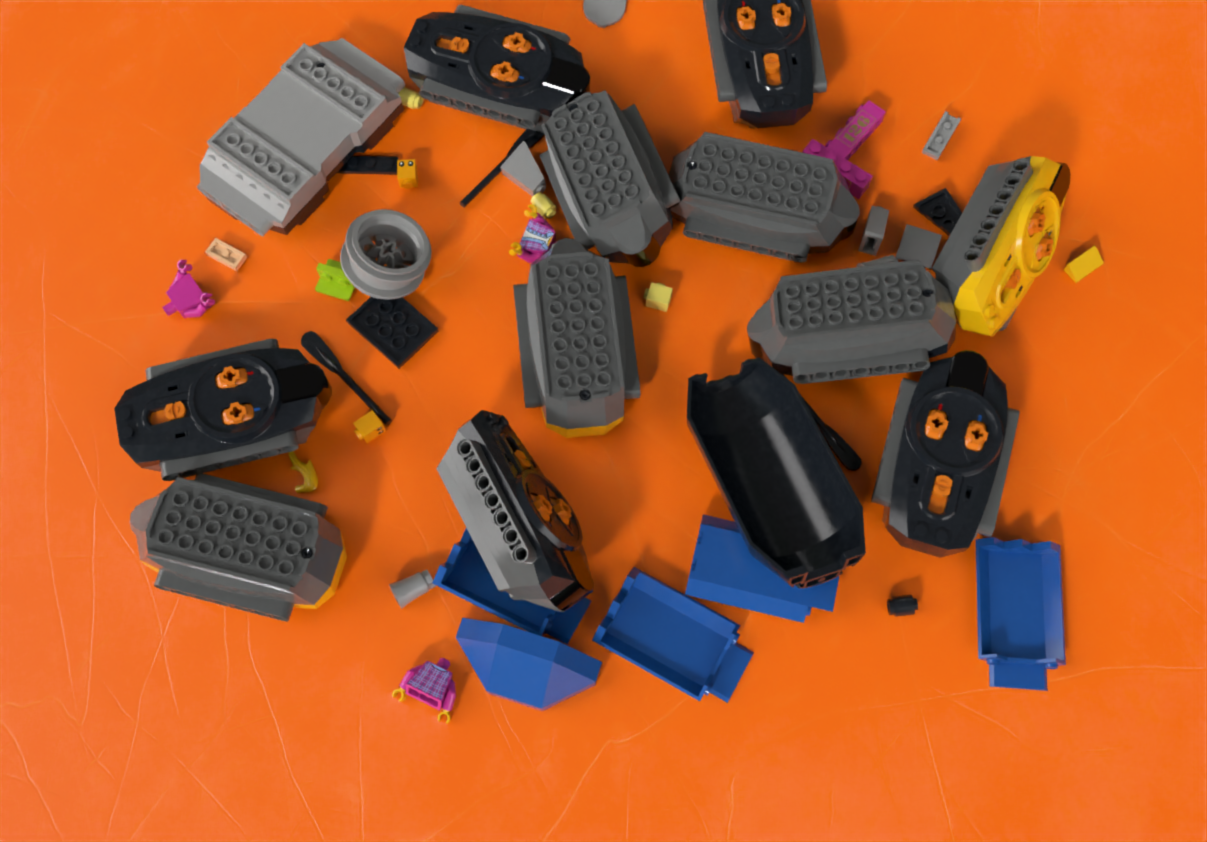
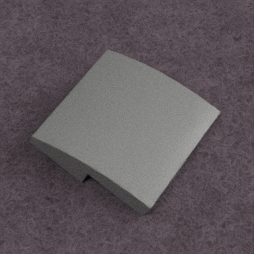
M906 224L895 257L902 261L919 260L924 268L931 269L942 235Z

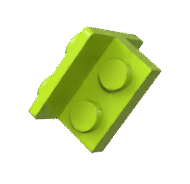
M328 259L326 265L318 263L316 270L320 278L315 291L341 300L350 301L355 287L345 276L341 262Z

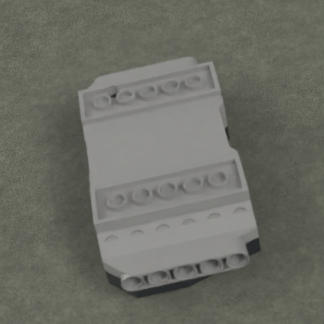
M343 38L336 41L320 42L313 46L303 43L280 67L281 71L269 84L207 141L209 148L200 164L198 190L215 206L232 218L241 221L261 236H264L269 230L288 235L297 224L301 226L324 201L323 196L329 191L328 181L355 153H364L367 149L372 150L394 126L393 121L404 111L401 97L398 94L406 86L404 80Z

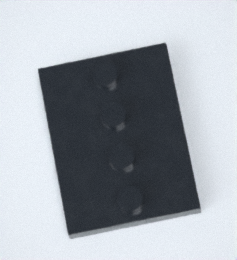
M370 297L346 319V322L398 369L439 332L433 323L403 297L390 300Z

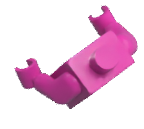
M179 260L177 263L179 270L169 290L166 292L171 302L162 308L168 316L179 311L183 318L201 317L207 309L215 304V300L210 299L212 294L203 293L191 275L187 274L186 271L192 270V265L186 264L187 260Z

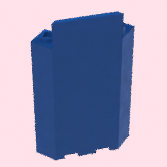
M703 514L685 595L804 623L806 615L810 616L812 607L833 612L839 576L809 588L799 589L795 585L791 587L750 554L734 521Z
M467 528L461 540L453 545L447 561L439 566L432 582L434 585L530 633L540 636L548 634L566 644L569 643L592 600L576 594L568 600V610L560 612L529 601L513 600L508 592H501L496 587Z
M995 537L976 539L978 659L987 661L989 665V687L1048 691L1047 669H1058V666L1066 665L1060 545L1052 541L1030 543L1023 539L1002 541Z
M633 567L627 575L620 592L614 598L607 615L599 624L592 639L597 644L698 701L702 699L704 694L708 696L711 693L728 703L754 654L753 651L736 643L740 636L737 633L740 627L739 624L636 567Z

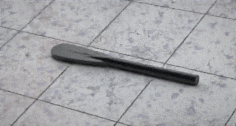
M526 129L513 144L507 156L460 201V205L465 208L501 172L500 167L523 141L530 149L545 134Z
M312 331L302 336V346L322 365L337 374L388 426L392 420L343 370L339 360L326 343Z
M802 397L827 444L840 462L850 471L858 470L862 465L861 458L837 432L823 422Z

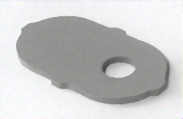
M584 0L583 11L590 22L600 28H605L622 19L627 0Z

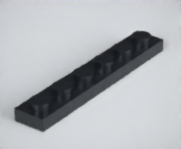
M352 156L337 173L397 175V160L399 159L398 157Z

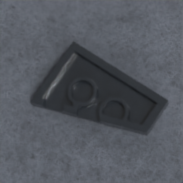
M946 188L913 206L914 209L948 236L952 233L962 214Z

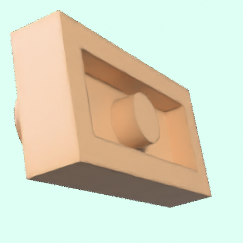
M217 238L214 239L205 251L207 256L235 271H238L247 259L245 253Z

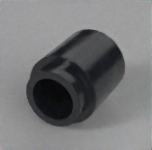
M911 594L893 596L891 599H887L889 615H894V617L914 615L915 610H918L917 599L913 598Z

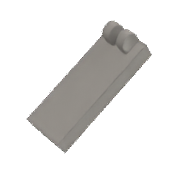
M947 111L943 114L922 150L923 154L935 160L939 159L961 121V118H955L949 115Z

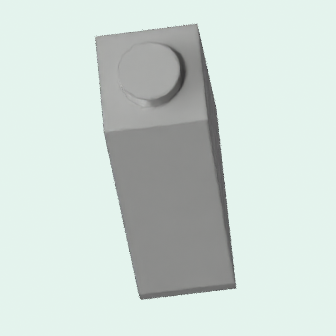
M523 141L500 168L505 177L533 197L538 192L543 193L547 185L527 144Z
M871 206L858 249L859 252L876 256L884 237L889 210L880 206Z

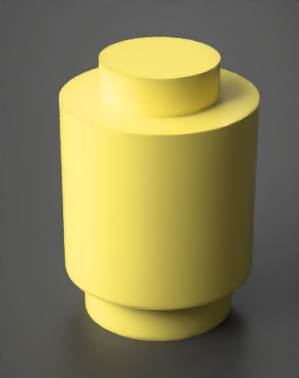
M404 87L398 93L403 106L412 109L421 108L424 98L420 96L419 92Z
M538 192L531 198L530 202L537 207V212L544 219H550L555 215L557 207L545 194Z

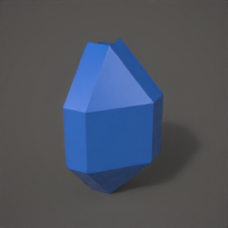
M462 618L456 634L457 641L488 694L540 711H544L595 686L602 664L601 661L559 641L505 624Z

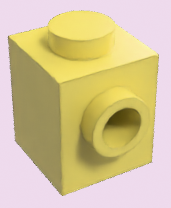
M651 282L650 288H646L643 299H646V307L667 312L673 288L666 287L662 283Z

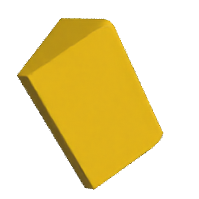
M1094 245L1067 264L1064 271L1077 283L1103 265L1104 262Z

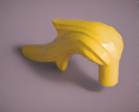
M294 451L288 452L293 464L290 469L299 471L304 477V484L295 486L296 493L315 490L318 486V477L311 460L308 461V464L303 463L297 458Z

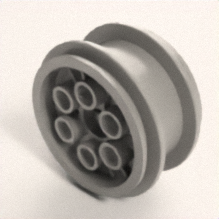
M381 209L365 213L357 217L350 224L341 249L340 262L345 276L355 288L370 297L390 300L407 296L419 287L424 278L425 270L430 263L432 250L427 235L415 220L398 211Z

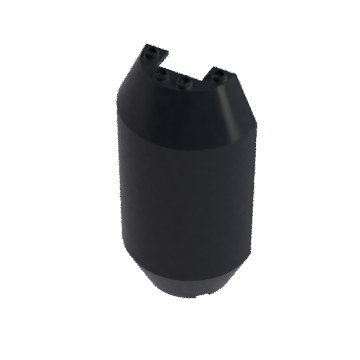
M760 357L745 360L741 364L739 374L728 375L723 379L707 382V373L696 374L688 378L687 426L750 554L791 587L795 585L799 589L828 582L843 574L842 570H845L846 567L855 566L866 553L863 507L795 384Z

